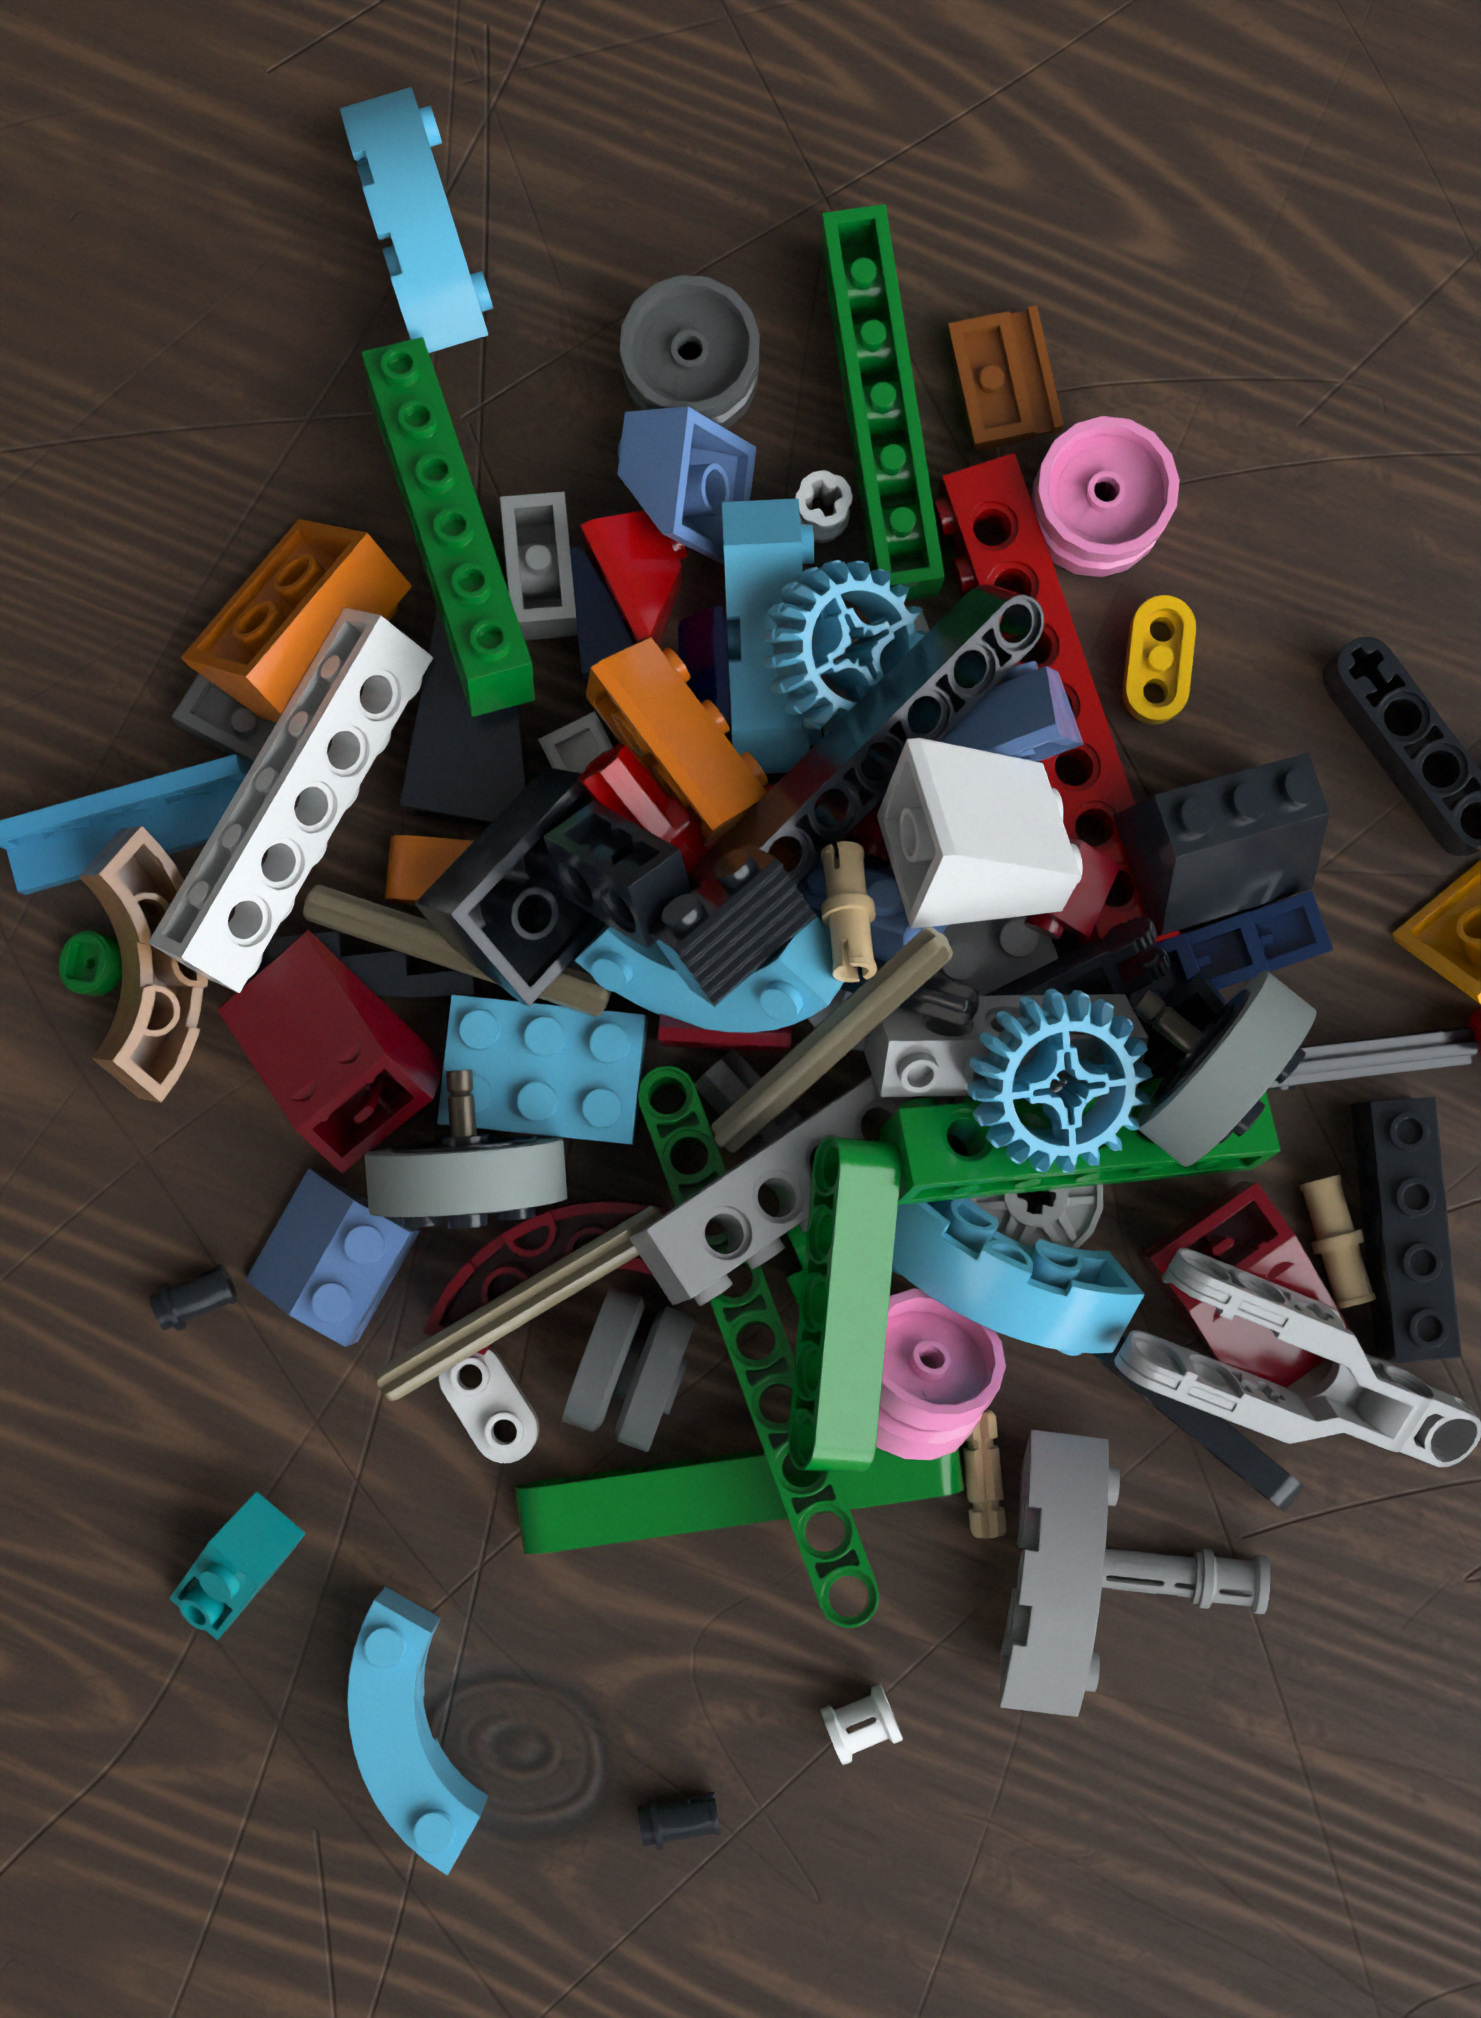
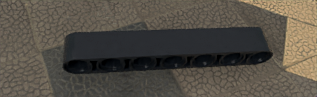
M990 584L978 585L970 590L694 865L687 875L691 890L700 888L702 881L710 879L715 864L727 853L736 849H742V846L752 844L768 853L769 848L776 840V847L771 855L783 864V868L790 875V879L797 885L821 861L822 849L830 844L835 847L837 842H840L884 798L906 740L923 738L939 742L1034 647L1041 637L1044 627V613L1040 604L1033 597ZM958 659L957 666L954 669L955 662ZM913 702H914L912 711H911V713L909 714V716L907 717L908 712H909V708H910V706H911V705L913 704ZM867 748H868L867 756H866V758L864 759V761L861 763L863 754H864V752H865V751L867 750ZM823 793V797H822L821 803H820L819 806L814 810L815 805H816V801L818 800V798L820 797V795Z

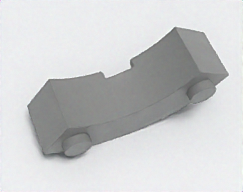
M1031 1430L1020 1472L1018 1548H1023L1019 1560L1017 1588H1013L1011 1592L1007 1623L1000 1650L1001 1708L1078 1717L1085 1691L1095 1692L1097 1689L1100 1658L1099 1653L1093 1651L1102 1591L1108 1506H1116L1120 1488L1119 1467L1109 1466L1108 1439Z

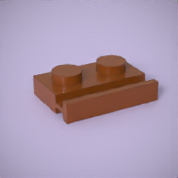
M1037 305L1030 306L1027 310L1010 314V311L948 323L946 334L972 451L1030 440L1037 435L1061 433L1064 423Z

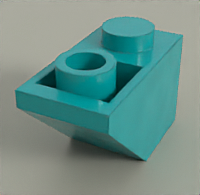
M256 1491L208 1542L169 1599L179 1607L182 1616L189 1624L197 1629L206 1630L218 1641L285 1562L306 1533Z

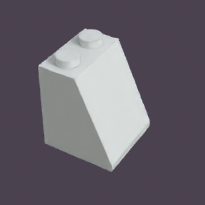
M923 738L906 740L878 811L877 818L910 929L1062 911L1074 888L1081 880L1083 870L1082 858L1078 847L1075 844H1070L1062 821V799L1058 790L1051 788L1043 763Z

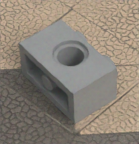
M553 492L500 497L509 595L524 640L578 636L565 493Z

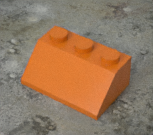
M298 519L181 658L189 667L257 716L277 723L344 607L381 615L389 621L397 612L398 603L412 585L367 532Z
M652 637L593 665L590 668L586 698L618 741L627 745L639 762L648 770L652 779L663 793L674 797L700 826L704 836L703 844L707 847L729 831L767 793L763 786L768 783V778L762 767L749 752L745 751L739 755L724 734L730 729L718 708L708 699L700 703L687 686L686 682L691 677L679 656L669 647L661 651Z

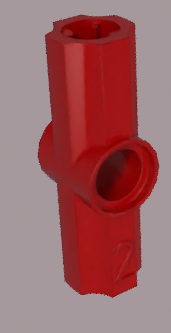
M619 743L615 747L602 752L586 766L578 781L595 801L680 849L688 875L694 865L709 851L703 844L704 836L700 826L674 797L663 793L652 779L651 774L634 756L635 754L630 751L627 745Z

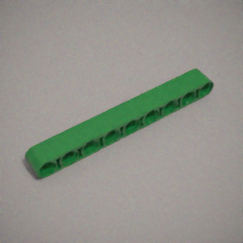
M672 1066L657 1067L647 1073L640 1083L638 1091L639 1105L675 1205L677 1206L726 1173L717 1145L714 1142V1137L696 1087L690 1076L680 1068ZM667 1086L681 1089L687 1097L683 1107L676 1113L665 1115L658 1113L652 1108V1097L659 1089ZM687 1145L699 1146L709 1156L703 1170L692 1175L682 1174L674 1169L672 1165L675 1153ZM726 1231L714 1236L705 1235L708 1245L714 1251L724 1254L728 1246ZM747 1261L740 1265L748 1269L753 1276L752 1286L748 1292L741 1297L735 1298L724 1296L721 1293L710 1300L819 1606L826 1618L835 1625L845 1628L859 1627L868 1622L877 1611L880 1599L878 1586L836 1471H821L817 1481L807 1487L793 1486L783 1475V1461L789 1454V1421L774 1423L767 1420L760 1411V1401L764 1393L773 1387L780 1386L792 1391L795 1358L761 1265L751 1269ZM749 1326H764L775 1337V1347L771 1354L764 1359H748L738 1349L739 1336ZM824 1511L836 1515L841 1520L844 1528L843 1540L839 1546L825 1552L813 1548L807 1541L805 1534L806 1524L811 1516ZM841 1577H857L866 1587V1604L855 1615L846 1616L839 1614L830 1605V1588Z

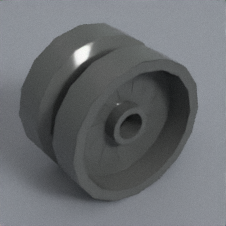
M679 275L655 283L634 300L621 326L619 352L624 384L631 405L636 411L689 406L726 429L730 428L746 414L757 392L760 334L752 310L734 289L710 277ZM688 357L697 358L695 360H687Z
M612 1285L604 1300L566 1403L562 1421L593 1432L603 1424L613 1396L624 1399L614 1429L617 1441L649 1452L662 1414L669 1415L689 1360V1357L684 1356L697 1316L666 1305L657 1312L647 1340L639 1339L635 1336L645 1310L643 1297Z

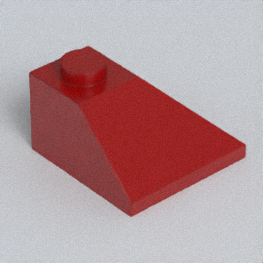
M645 510L592 519L581 524L588 558L615 601L633 645L652 637L660 648L683 581L680 560L688 557L684 545L663 535Z

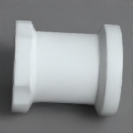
M826 470L812 472L803 478L800 489L795 499H799L801 525H813L814 542L825 543L833 541L841 536L848 526L849 508L853 499L851 488L843 477L833 475ZM821 497L825 505L834 504L833 515L825 517L821 509L812 510L813 499Z
M881 1684L871 1687V1695L834 1710L830 1705L821 1708L826 1728L842 1765L852 1762V1754L889 1739L895 1744L903 1740ZM871 1717L876 1718L875 1722L852 1732L847 1730L848 1727Z

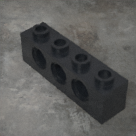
M1436 1096L1351 1104L1367 1273L1372 1292L1376 1296L1375 1300L1370 1301L1376 1357L1394 1363L1462 1358Z

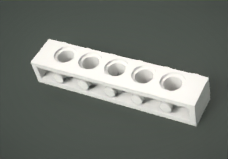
M344 607L148 942L150 945L203 977L238 993L241 992L248 978L259 968L263 952L280 922L292 911L295 897L312 867L323 857L327 848V841L343 813L356 800L359 786L373 761L387 746L391 737V730L406 704L419 691L422 677L434 657L381 615ZM364 683L363 693L360 697V690ZM332 738V745L327 754V747ZM300 794L298 806L294 810L296 798ZM268 849L266 861L261 866L263 855ZM235 906L234 916L228 923L229 914Z

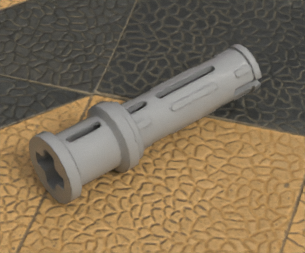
M1105 1549L1102 1588L1190 1597L1191 1604H1196L1197 1608L1205 1609L1210 1608L1212 1603L1249 1606L1253 1614L1263 1615L1267 1610L1269 1601L1270 1563L1266 1555H1255L1252 1561L1215 1557L1213 1551L1209 1549H1201L1200 1552L1195 1551L1192 1557Z

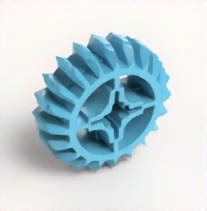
M840 560L827 562L820 569L814 567L802 571L798 575L799 582L786 584L783 589L779 590L784 603L772 605L771 609L766 611L778 625L776 629L765 630L760 636L766 643L774 645V655L765 657L760 664L769 669L776 668L779 676L773 681L768 690L773 691L775 694L788 692L789 695L783 711L788 712L790 715L803 713L802 727L810 730L823 727L824 734L826 735L927 634L922 630L916 631L913 622L924 609L917 606L905 607L904 602L910 587L899 584L890 588L891 571H884L883 569L870 571L868 562L864 563L863 561H854L847 563V565ZM843 599L857 606L871 623L865 624L860 621L853 608H846ZM859 638L857 641L851 644V639ZM841 655L840 660H834V658ZM825 674L831 676L839 690H846L851 701L843 699L831 691L820 676Z
M1049 989L1044 994L1041 1009L1036 1001L1029 996L1020 997L1019 1009L1022 1016L1016 1020L1004 1010L997 1012V1021L1005 1029L998 1038L990 1032L980 1033L979 1041L991 1051L988 1057L976 1056L969 1059L970 1068L976 1073L985 1076V1078L974 1081L967 1086L968 1095L974 1100L982 1101L973 1111V1117L981 1126H990L986 1135L987 1140L996 1148L1007 1145L1006 1156L1017 1164H1022L1030 1158V1165L1034 1169L1046 1173L1055 1160L1057 1167L1064 1173H1073L1079 1154L1090 1166H1099L1100 1153L1098 1147L1102 1144H1106L1113 1151H1122L1121 1139L1115 1135L1122 1125L1128 1130L1140 1129L1139 1121L1130 1114L1132 1106L1141 1107L1151 1104L1149 1095L1136 1088L1137 1084L1153 1077L1149 1066L1136 1062L1148 1049L1139 1038L1129 1037L1134 1029V1024L1131 1020L1123 1015L1113 1017L1114 1006L1103 999L1090 1004L1089 995L1082 991L1074 990L1065 1002L1060 992L1055 989ZM1069 1031L1092 1034L1102 1050L1105 1064L1094 1065L1087 1059L1078 1060L1077 1048L1070 1044ZM1038 1043L1034 1059L1026 1066L1018 1068L1026 1053ZM1062 1070L1071 1074L1066 1084L1060 1082L1056 1075ZM1053 1079L1058 1080L1063 1087L1055 1093L1049 1089ZM1099 1096L1093 1107L1082 1117L1085 1105L1092 1098ZM1025 1098L1031 1104L1042 1103L1043 1114L1050 1119V1129H1036L1022 1124L1015 1111L1013 1099Z

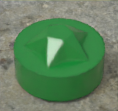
M81 931L73 935L64 945L59 958V974L64 985L75 993L93 997L103 996L112 991L122 977V961L117 940L109 935L93 931Z

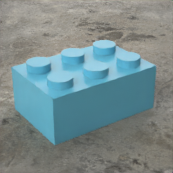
M451 995L437 1124L450 1126L448 1097L450 1093L447 1091L446 1071L472 1069L474 1089L471 1093L474 1095L476 1129L635 1145L639 1112L638 1091L643 1074L648 1018L643 1014L603 1011L600 1016L594 1017L564 1006L532 1003L529 1007L517 1001Z

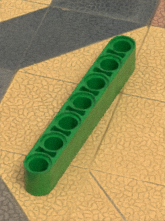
M876 1447L873 1461L866 1471H836L850 1510L935 1498L964 1491L959 1448L955 1452L933 1460L904 1459ZM763 1448L524 1483L515 1487L524 1554L551 1553L788 1519ZM790 1454L783 1461V1475L793 1486L807 1487L815 1483L820 1477L821 1471L798 1470L793 1465ZM824 1511V1512H818V1513H816V1514H823V1513H830V1512Z

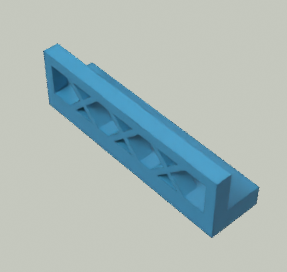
M234 754L0 820V847L7 851L17 892L27 895L80 880L78 876L113 836L123 828L143 826L168 855L206 844L251 766Z

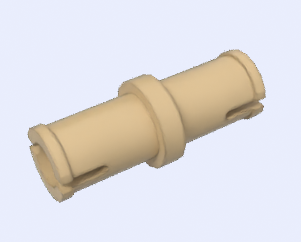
M842 841L837 842L839 859L835 858V850L831 844L821 851L827 900L821 906V916L824 925L830 928L833 977L843 982H859L858 966L862 967V974L866 980L877 972L870 923L876 917V909L873 898L867 895L863 846L854 842Z
M1340 1175L1299 1185L1300 1190L1303 1191L1316 1240L1310 1242L1313 1253L1321 1254L1337 1309L1363 1304L1376 1299L1375 1293L1372 1292L1359 1243L1365 1242L1361 1229L1354 1230L1340 1181L1342 1180Z

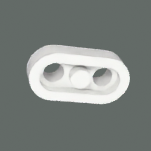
M491 1347L485 1355L475 1353L439 1375L440 1387L477 1448L485 1457L498 1463H512L522 1459L530 1452L538 1439L539 1420L533 1407L496 1350ZM472 1364L481 1370L482 1382L478 1387L469 1388L461 1382L459 1375L464 1365ZM507 1419L513 1422L517 1429L516 1438L511 1442L498 1440L494 1434L496 1421Z

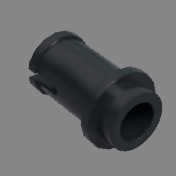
M224 1264L216 1265V1268L173 1286H170L168 1282L161 1283L159 1285V1292L150 1295L153 1313L164 1331L175 1327L177 1331H182L186 1329L187 1321L229 1303L238 1302L234 1283Z
M714 1791L704 1795L658 1803L656 1796L649 1797L650 1804L637 1806L643 1846L656 1844L657 1851L664 1849L663 1843L711 1834H714V1836L721 1835Z

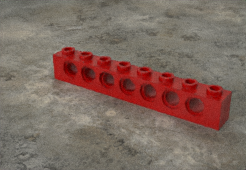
M1015 453L942 476L937 492L938 498L933 499V507L940 534L942 536L951 534L958 554L957 558L952 559V569L962 595H966L978 585H995L1001 581H1012L1023 589L1026 596L1033 597L1040 604L1044 613V627L1041 637L1037 642L1044 649L1046 660L1038 665V668L1047 666L1059 672L1084 745L1042 760L1040 763L1044 765L1051 788L1057 789L1060 793L1063 803L1062 821L1068 837L1080 840L1076 833V821L1079 817L1092 816L1100 820L1106 830V839L1103 845L1091 847L1120 866L1116 877L1122 881L1126 888V900L1121 907L1103 905L1090 937L1076 934L1082 947L1099 938L1104 940L1112 927L1120 923L1124 924L1128 922V919L1132 920L1135 917L1141 918L1142 916L1145 919L1148 918L1113 815L1135 805V801ZM984 522L996 524L1004 532L1006 541L998 546L984 545L976 538L973 528ZM1019 661L1015 666H1018V665L1024 664V663H1022L1021 661ZM1062 757H1072L1080 761L1086 772L1084 784L1070 786L1063 783L1055 771L1056 760ZM1179 930L1156 937V942L1152 944L1179 935Z

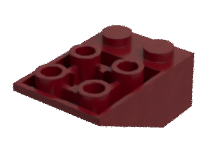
M308 929L244 985L240 993L235 992L217 1010L294 1129L342 1174L360 1160L366 1152L371 1151L432 1101L443 1074L444 1060Z
M1240 1181L1138 1254L1210 1358L1288 1388L1327 1359L1277 1339L1271 1329L1237 1315H1234L1232 1320L1222 1317L1214 1306L1189 1296L1172 1283H1164L1162 1276L1178 1249L1188 1248L1334 1307L1346 1329L1350 1331L1297 1237L1258 1182Z

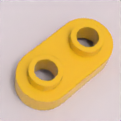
M1160 595L1148 599L1139 607L1130 622L1122 696L1128 712L1135 719L1146 724H1162L1173 719L1184 708L1189 697L1196 637V620L1190 607L1182 600L1173 596ZM1153 623L1165 624L1170 630V640L1161 642L1154 639L1150 633V625ZM1147 684L1158 685L1164 693L1163 702L1157 704L1149 702L1143 693L1144 686Z

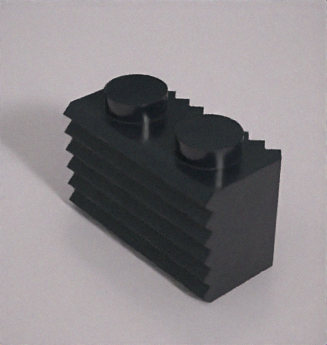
M752 844L742 846V849L733 850L719 859L713 868L710 879L702 881L700 888L672 900L664 908L659 924L650 926L649 934L689 989L715 1007L816 918V914L810 908V904L803 898V894L797 889V885L790 879V875L783 868V864L767 852Z

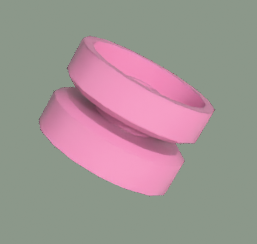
M1100 416L1074 424L1054 440L1041 463L1030 489V498L1052 562L1077 575L1105 577L1128 570L1150 552L1177 507L1180 481L1172 453L1155 432L1131 419ZM1106 497L1109 502L1102 501L1101 499Z
M913 1288L890 1296L876 1447L904 1459L933 1460L955 1452L972 1434L982 1417L983 1411L990 1405L1000 1389L1006 1364L1002 1341L997 1333L954 1312L920 1289Z

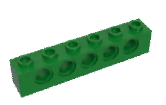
M886 204L822 213L820 247L871 571L877 569L891 571L890 588L899 584L910 587L905 601L935 597L940 593L945 576Z
M420 337L363 351L361 354L368 396L471 716L474 717L534 701L532 661L424 338Z
M1164 1077L1149 1080L1141 1084L1138 1089L1147 1093L1150 1098ZM1266 1092L1259 1099L1265 1104L1263 1112L1242 1136L1238 1137L1232 1133L1223 1143H1218L1201 1159L1187 1167L1182 1166L1148 1137L1144 1138L1136 1130H1128L1122 1125L1115 1134L1121 1139L1122 1151H1113L1106 1144H1102L1098 1147L1100 1153L1099 1166H1090L1078 1154L1073 1173H1064L1057 1167L1055 1160L1046 1173L1039 1172L1030 1165V1158L1022 1164H1017L1006 1156L1007 1145L996 1148L987 1140L986 1135L990 1126H981L973 1117V1111L982 1101L974 1100L971 1096L963 1098L960 1104L938 1105L937 1099L931 1097L906 1101L898 1106V1110L879 1129L881 1141L894 1144L899 1152L901 1175L898 1205L1246 1171L1255 1169L1281 1151ZM1099 1096L1092 1098L1085 1105L1082 1117L1093 1107ZM1025 1098L1013 1099L1015 1111L1022 1124L1036 1129H1050V1119L1043 1114L1042 1103L1031 1104ZM1132 1106L1130 1114L1137 1119L1144 1106ZM947 1134L959 1138L964 1143L968 1157L959 1155L950 1147Z

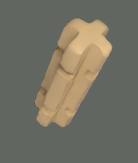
M991 1410L983 1411L979 1423L972 1434L965 1440L968 1447L963 1448L967 1498L969 1502L973 1503V1508L969 1509L970 1531L975 1538L982 1539L1003 1536L1007 1530L1005 1509L999 1506V1500H1003L1004 1497L999 1447L993 1443V1439L998 1438L997 1421L994 1412Z

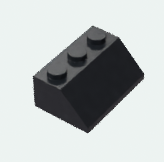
M1308 752L1159 793L1113 815L1145 912L1149 920H1152L1159 937L1312 889L1330 812Z
M545 767L414 903L456 952L519 1002L529 1007L606 924L563 896L544 839V835L594 801V799L578 781L582 773Z

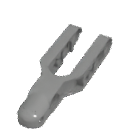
M1188 1248L1177 1250L1162 1276L1164 1283H1172L1189 1296L1214 1306L1222 1317L1232 1320L1234 1315H1237L1271 1329L1279 1340L1333 1361L1330 1372L1317 1385L1296 1392L1140 1330H1133L1129 1333L1114 1359L1117 1368L1126 1377L1140 1386L1287 1444L1346 1433L1384 1449L1401 1452L1436 1467H1449L1466 1458L1477 1446L1481 1438V1421L1466 1402L1428 1386L1421 1379L1402 1368L1365 1354L1355 1335L1346 1329L1334 1307Z

